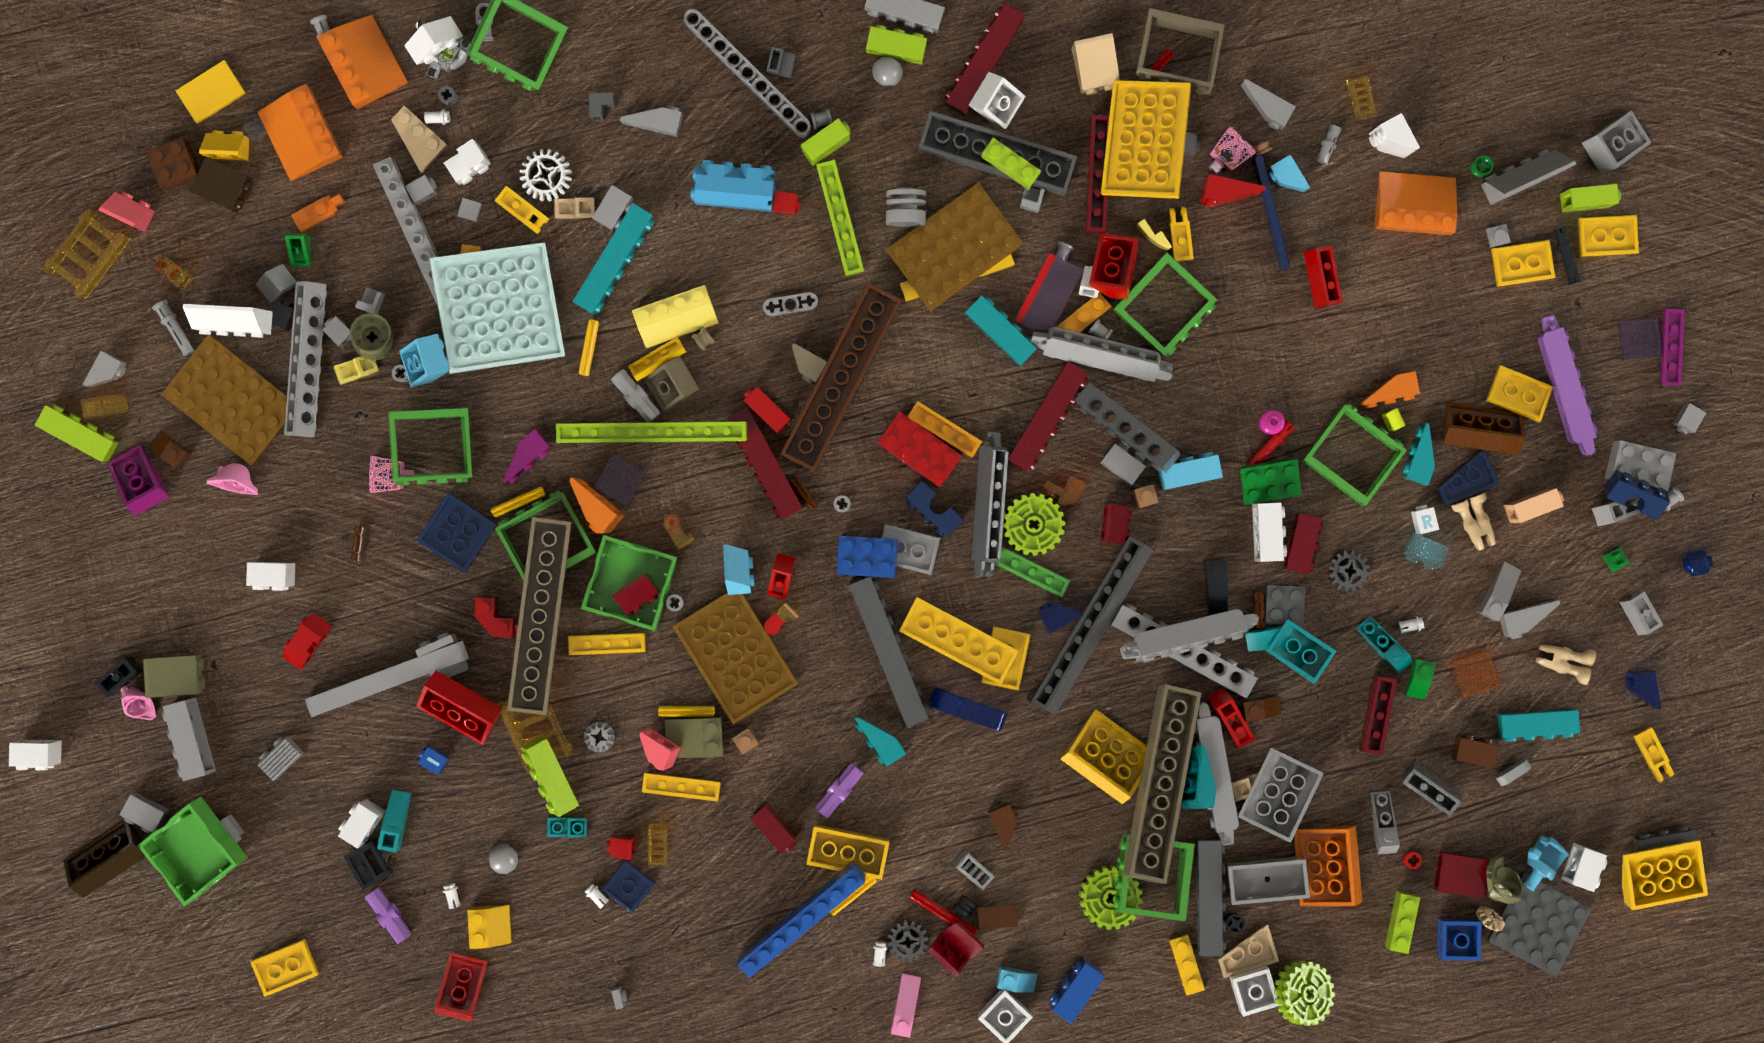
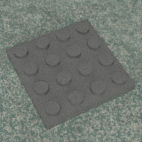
M1522 873L1520 876L1523 883H1525V881L1529 877L1524 873ZM1539 882L1534 891L1523 885L1524 893L1521 899L1516 903L1505 904L1499 915L1505 923L1502 931L1492 930L1487 941L1557 977L1592 909Z

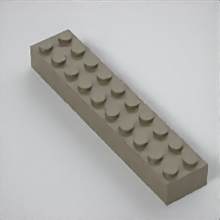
M532 517L507 711L547 715L572 522Z
M1167 684L1158 686L1123 876L1160 884L1167 883L1201 692Z

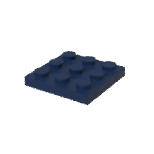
M448 493L417 539V542L465 573L497 524L451 493Z

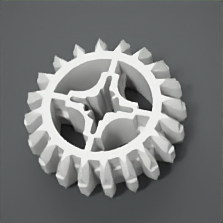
M540 149L539 156L534 151L533 159L527 156L526 158L530 162L528 164L526 162L522 163L526 170L520 169V173L525 174V176L520 177V180L526 181L522 184L523 188H528L526 193L528 195L533 193L532 197L534 199L540 195V201H544L545 196H547L548 201H552L551 195L558 199V192L564 195L565 192L562 188L569 189L570 187L565 182L572 181L571 177L566 176L571 174L572 171L566 169L570 165L568 162L563 163L565 157L561 156L558 158L559 153L557 151L552 156L550 149L547 150L546 155L544 150ZM542 161H553L558 166L546 168ZM537 164L538 173L531 179V172ZM542 168H543L547 173L550 172V174H548V180H549V182L543 177L544 174H543ZM561 171L560 180L554 186L553 179ZM536 183H546L549 190H540L533 185Z

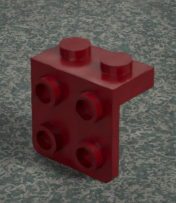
M956 921L937 936L928 951L954 976H957L966 963L983 950L984 945L964 925Z

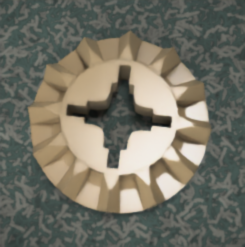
M1480 906L1476 911L1479 921L1490 930L1502 931L1505 923L1503 918L1498 915L1499 913H1496L1488 906Z

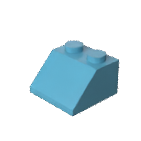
M723 545L724 574L728 595L751 593V586H754V575H750V569H753V557H749L748 550Z

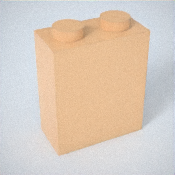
M1557 488L1544 489L1503 506L1510 523H1522L1564 507L1562 503L1564 498Z

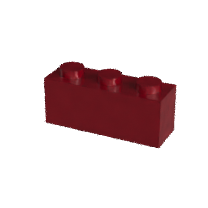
M1296 513L1283 569L1309 575L1310 571H1313L1315 561L1312 559L1319 547L1317 537L1323 530L1322 518Z

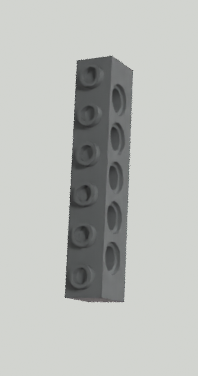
M1090 382L1075 399L1079 405L1077 408L1083 414L1089 413L1092 415V420L1099 426L1105 425L1107 427L1106 431L1113 437L1118 435L1122 439L1121 443L1129 449L1131 446L1136 449L1135 453L1143 460L1145 458L1151 461L1150 465L1157 471L1162 469L1166 473L1181 455L1175 447ZM1101 403V407L1098 410H1093L1095 404ZM1111 414L1116 415L1113 421H1107ZM1124 426H1131L1128 432H1122ZM1139 437H1145L1143 443H1137ZM1160 448V452L1157 455L1151 454L1153 449Z

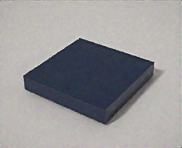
M625 859L602 891L632 914L656 882Z

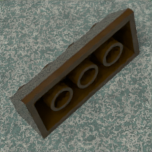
M123 820L64 859L63 863L69 888L84 898L145 858L146 856L137 846L143 840L134 826Z

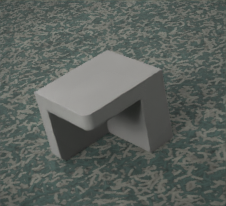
M1031 187L1028 190L1025 188L1019 208L1038 213L1045 189L1041 188L1039 190Z
M366 288L362 301H357L356 308L378 314L385 294Z

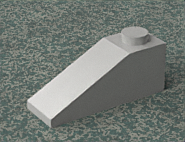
M1245 79L1241 87L1263 119L1268 122L1271 128L1282 130L1296 106Z
M668 106V108L662 107L622 116L620 121L625 125L678 137L683 114L679 111V108Z
M1631 497L1624 505L1612 500L1592 508L1597 525L1612 524L1639 513L1638 501L1641 497Z
M1504 561L1476 612L1499 622L1509 604L1521 570Z
M1551 600L1504 612L1500 619L1504 636L1511 637V639L1523 637V633L1529 632L1559 606L1560 601Z

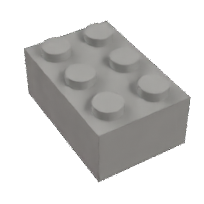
M1621 440L1613 441L1605 479L1610 480L1615 471L1618 470L1623 473L1627 472L1636 479L1645 480L1652 486L1661 487L1668 491L1677 453Z

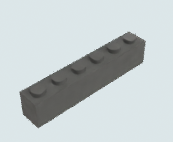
M1196 838L1197 953L1199 956H1223V951H1226V940L1223 939V931H1226V921L1223 920L1222 912L1226 911L1225 901H1222V893H1225V881H1222V874H1225V863L1222 862V855L1225 854V845H1222V841L1219 838Z

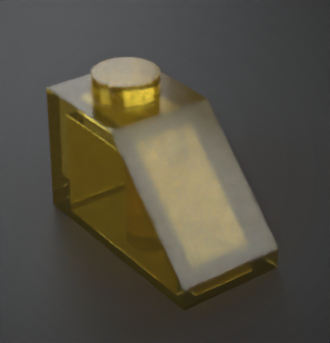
M125 394L97 396L80 400L84 419L93 420L129 413Z

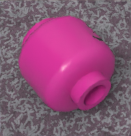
M1274 409L1263 412L1258 420L1260 430L1268 435L1279 433L1285 425L1283 414Z

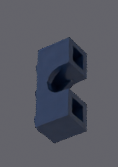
M1616 470L1604 486L1606 498L1622 505L1631 497H1641L1638 501L1640 513L1656 520L1670 504L1669 496L1665 489L1652 486L1645 480L1636 479L1627 472L1623 473Z
M921 481L906 497L909 500L907 504L914 511L918 509L923 514L920 517L928 524L932 522L936 526L934 530L940 536L946 535L949 537L964 520L950 507L943 514L933 513L929 504L936 493Z

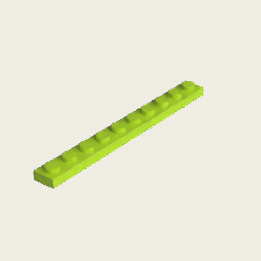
M747 422L556 424V443L747 441Z

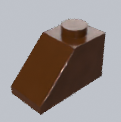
M162 431L158 433L149 446L158 457L178 469H182L192 455V452Z
M1279 695L1240 701L1242 715L1246 722L1281 715Z
M1009 802L988 811L1004 849L1008 847L1016 827L1017 820L1015 817L1019 816L1015 806H1010Z

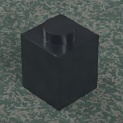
M284 300L282 303L275 301L272 309V325L290 331L293 323L294 304Z

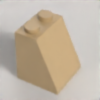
M1113 33L1074 41L1071 50L1081 94L1093 95L1098 93L1097 90L1101 89L1112 91L1113 80L1120 81Z

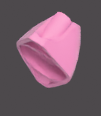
M232 463L225 467L219 466L217 474L207 479V484L224 490L258 495V489L252 484L248 469L241 464Z
M124 686L121 688L122 707L127 716L146 720H153L157 717L151 698H145V692L134 686L129 688Z

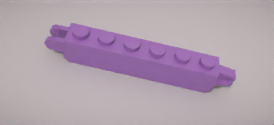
M1554 315L1541 319L1543 333L1538 336L1537 340L1551 386H1553L1552 390L1568 442L1572 444L1577 443L1582 455H1592L1595 453L1593 439L1597 438V427L1590 417L1592 411L1590 405L1585 400L1586 391L1584 386H1581L1579 380L1581 377L1580 371L1574 364L1575 354L1568 344L1570 340L1568 332L1564 330V327H1559Z

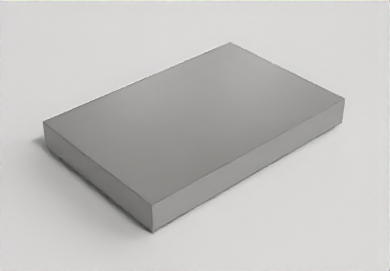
M885 524L882 538L899 539L897 567L932 575L940 537Z

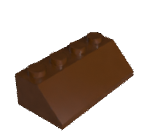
M1446 402L1442 426L1443 444L1507 454H1520L1526 439L1522 415L1509 410Z

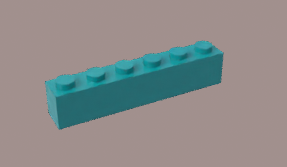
M634 203L631 205L574 298L573 302L593 315L596 312H601L605 305L603 303L605 297H609L615 288L613 284L616 279H621L625 272L623 270L626 263L630 264L635 256L633 254L635 248H639L645 239L643 235L646 230L650 231L655 221H653L654 216Z

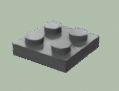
M1266 585L1265 623L1285 624L1287 619H1289L1296 625H1304L1305 587Z

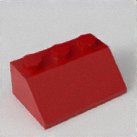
M1100 233L1089 285L1108 297L1128 300L1139 252L1138 238Z

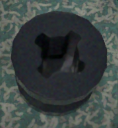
M961 895L959 903L955 904L953 908L969 918L971 911L976 909L978 905L965 895Z
M1230 912L1225 916L1226 928L1230 932L1240 933L1243 931L1245 920L1239 913Z

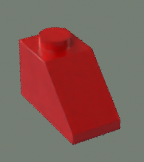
M777 553L767 595L786 599L796 560L795 557Z
M612 835L610 840H607V852H610V857L632 860L635 856V835Z

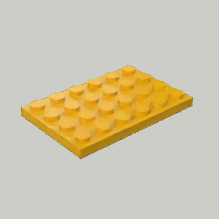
M1113 80L1101 188L1102 195L1179 199L1191 92L1190 83Z

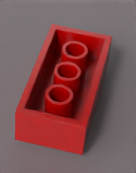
M900 411L877 442V444L939 488L962 457Z
M436 670L424 685L416 706L482 745L494 730L503 709L496 703L487 700L480 694L473 692L463 684L450 679L447 675Z

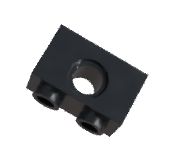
M125 657L99 678L95 684L106 697L115 696L121 691L122 687L128 685L143 670L132 657Z

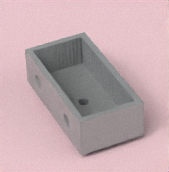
M192 698L162 706V717L165 722L167 721L168 725L167 735L169 740H172L174 747L172 748V753L179 765L177 767L179 777L186 781L216 772L197 699Z
M1304 856L1227 863L1232 905L1310 898L1307 866ZM1267 876L1270 877V880L1268 882L1265 881V877Z

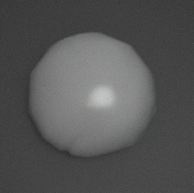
M881 57L873 64L872 74L875 81L880 85L894 86L902 79L903 69L896 59Z
M497 844L489 853V864L495 872L509 874L515 870L518 864V854L509 844Z

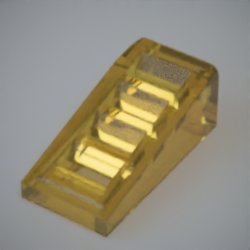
M1362 75L1346 80L1356 117L1361 118L1375 114L1376 110L1369 77ZM1362 82L1363 86L1355 87V84ZM1364 90V94L1357 95V92ZM1367 98V101L1361 103L1358 101L1359 99ZM1369 105V109L1360 111V107Z
M649 824L648 865H667L668 825ZM652 840H663V842H652ZM652 848H663V850H652ZM652 855H663V858H652Z

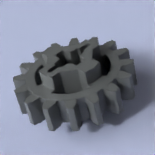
M1344 550L1342 551V556L1337 553L1335 554L1337 559L1330 560L1333 566H1328V569L1332 570V573H1329L1328 576L1334 578L1331 581L1332 584L1338 583L1337 589L1343 586V590L1346 592L1349 587L1351 591H1355V586L1362 588L1361 582H1368L1365 576L1370 575L1369 572H1366L1370 565L1364 564L1367 561L1366 558L1360 559L1361 553L1354 555V551L1350 550L1348 555L1347 551ZM1346 559L1343 565L1338 566L1342 560ZM1356 561L1359 563L1361 569H1358V567L1356 566ZM1350 567L1353 572L1348 574L1345 572V569ZM1337 573H1340L1342 576V581L1338 578ZM1360 576L1356 582L1351 583L1355 577Z
M905 919L903 925L897 922L898 928L891 927L893 934H888V938L892 939L887 942L888 946H892L890 953L896 952L895 958L897 959L901 956L902 962L906 958L909 959V962H912V957L919 960L918 954L924 955L925 951L923 948H928V944L924 942L929 940L928 936H924L926 929L920 930L921 924L919 923L915 926L914 920L908 924ZM910 929L915 930L918 934L914 935L910 932ZM903 930V934L896 938V935ZM906 937H909L910 940H912L910 942V945H907L906 942H903L906 940ZM921 943L919 948L913 952V948ZM897 946L905 949L906 953L900 951Z

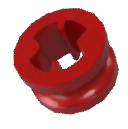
M1409 851L1403 856V863L1410 869H1417L1422 864V857L1414 851ZM1412 855H1414V858H1417V862H1414L1413 865L1408 862Z

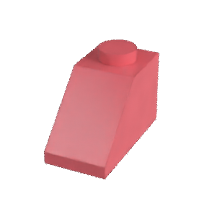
M651 728L642 731L639 736L648 762L652 763L658 770L664 771L673 767L681 747Z

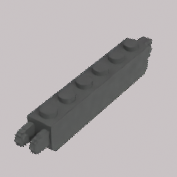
M988 432L985 445L979 448L971 561H975L974 573L977 577H981L983 574L987 578L994 575L995 563L1001 560L1008 450L1002 447L1001 433Z

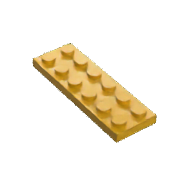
M918 597L899 630L905 635L1000 685L1019 652L1017 649Z

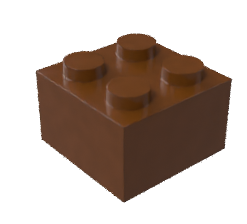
M184 138L146 151L160 188L167 191L196 179L199 167L189 141Z

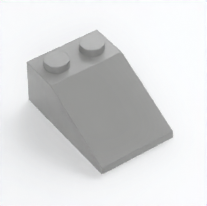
M1631 110L1593 134L1582 144L1600 174L1604 175L1625 163L1651 144V141Z

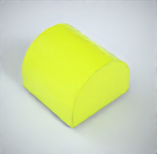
M1398 408L1388 411L1381 416L1389 432L1405 426Z

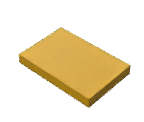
M225 60L176 90L197 124L246 94Z
M1637 215L1578 218L1580 257L1639 253Z
M1550 240L1491 249L1497 287L1555 278Z
M1499 365L1486 401L1540 422L1553 386Z
M993 626L991 636L1017 649L1019 652L1001 685L985 676H982L981 683L1019 691L1031 634Z
M305 939L250 961L264 997L319 975Z

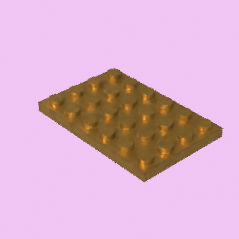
M978 182L928 218L926 225L917 226L888 247L886 252L907 281H909L929 311L932 312L1008 255L1015 252L1024 243Z
M207 335L161 394L251 466L257 462L285 426L287 395L211 335Z
M727 592L673 626V629L732 724H735L798 685L797 680L743 594L728 595Z

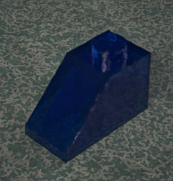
M1050 603L1040 607L1041 611L1037 613L1049 634L1083 615L1079 610L1057 604L1050 605Z
M1648 669L1626 673L1625 685L1629 692L1651 708L1662 709L1655 671Z

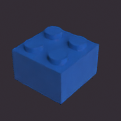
M1437 918V956L1442 960L1481 961V921L1476 918Z

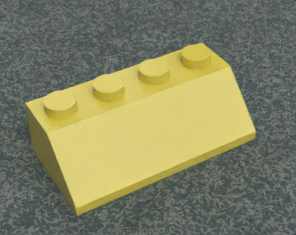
M705 285L632 310L646 348L700 330L702 327L707 328L719 323Z

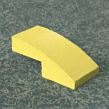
M1145 219L1136 225L1140 232L1160 249L1167 251L1172 247L1162 231L1156 235L1153 233Z
M361 356L333 367L340 385L379 371L375 361L366 360Z

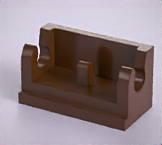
M1016 905L977 908L979 930L1018 926Z

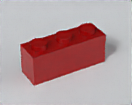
M1332 246L1305 251L1304 257L1315 308L1343 303Z

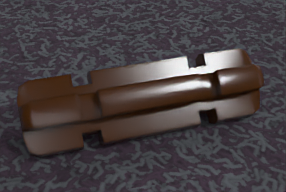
M796 476L791 479L790 484L793 488H796L795 491L803 502L807 503L806 506L809 510L812 511L818 507V503L815 499H812L813 496L804 484H801L799 477Z
M364 525L355 526L354 533L356 535L353 538L352 562L359 563L362 561L363 555L361 552L364 549V534H366V526Z
M1253 592V600L1255 601L1253 603L1254 614L1259 617V622L1255 624V629H1264L1266 627L1264 602H1262L1264 594L1263 592Z

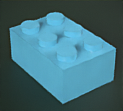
M438 334L415 339L399 351L411 388L432 383L449 371V360L444 355L443 341L439 338Z
M1210 452L1198 455L1199 459L1195 460L1194 456L1180 459V463L1175 464L1174 462L1166 473L1160 469L1158 476L1161 490L1223 478L1219 456H1213V453Z

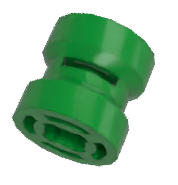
M1480 156L1470 164V172L1475 177H1483L1493 169V161L1488 156Z

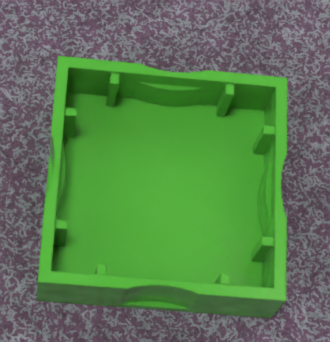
M603 535L595 561V570L588 584L581 609L606 617L621 619L629 624L656 631L679 557ZM648 573L660 591L657 594L658 599L651 604L645 602L641 605L642 610L634 615L631 612L626 614L613 599L612 595L643 574Z
M202 797L189 803L174 815L165 826L153 832L137 845L153 867L162 874L168 886L184 907L196 900L248 858Z

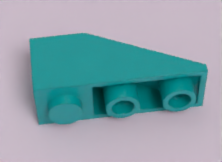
M1423 423L1416 430L1415 436L1417 439L1415 444H1412L1409 449V455L1411 456L1409 461L1405 462L1402 473H1404L1403 478L1422 485H1429L1435 463L1430 426L1428 423Z
M1371 616L1356 628L1385 662L1398 674L1413 662L1410 654Z
M859 716L855 717L857 721L854 723L860 733L862 731L867 736L865 741L870 748H875L878 753L875 756L881 765L885 763L886 766H889L906 754L896 736Z
M392 790L377 849L390 852L401 850L411 793Z

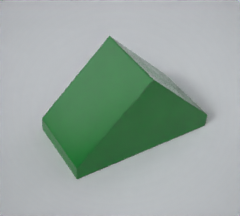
M285 233L284 236L291 266H310L311 237L304 233Z

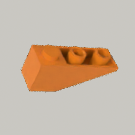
M1416 371L1392 376L1362 400L1359 405L1371 408L1376 407L1377 402L1384 401L1385 405L1396 403L1397 398L1403 397L1404 401L1415 399V395L1420 394Z

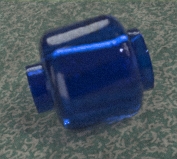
M1704 550L1688 552L1685 558H1682L1685 573L1692 577L1706 575L1709 573L1710 567H1713L1711 555L1707 556Z

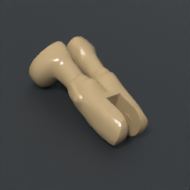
M1485 492L1478 493L1451 505L1453 511L1461 515L1464 530L1468 533L1478 551L1484 549L1481 536H1485L1489 546L1496 544L1490 518L1483 510L1482 504L1487 499ZM1469 504L1474 511L1476 518L1475 520L1473 519L1470 513Z
M1539 646V650L1553 653L1554 655L1552 661L1537 657L1536 663L1555 670L1559 674H1572L1579 683L1588 684L1591 669L1572 665L1567 661H1575L1591 667L1596 658V650L1587 649L1581 653L1573 652V650L1567 647Z

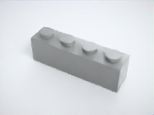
M866 0L865 11L870 16L878 17L880 15L886 17V20L889 22H903L904 26L914 29L919 27L928 34L938 33L945 7L923 0Z

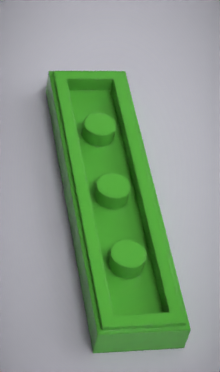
M1004 547L1001 549V560L995 563V565L1060 597H1063L1071 581Z

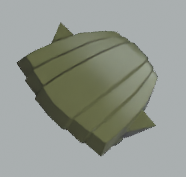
M1504 856L1491 858L1487 868L1488 897L1494 901L1506 904L1518 902L1524 893L1522 879L1515 871L1509 867H1504Z

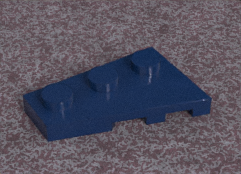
M1482 450L1438 488L1437 491L1444 506L1447 507L1498 486L1499 482L1485 451Z

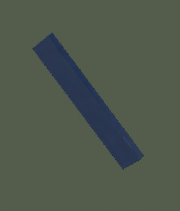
M1262 156L1255 157L1252 162L1258 185L1266 186L1265 191L1261 193V198L1279 270L1284 271L1290 268L1264 160Z

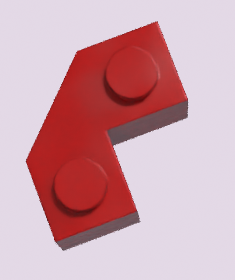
M475 597V618L492 637H516L515 625L517 618L497 617L498 598Z
M312 613L308 618L304 617L296 634L283 647L285 651L282 657L300 670L312 659L316 648L328 636L332 625L315 613Z

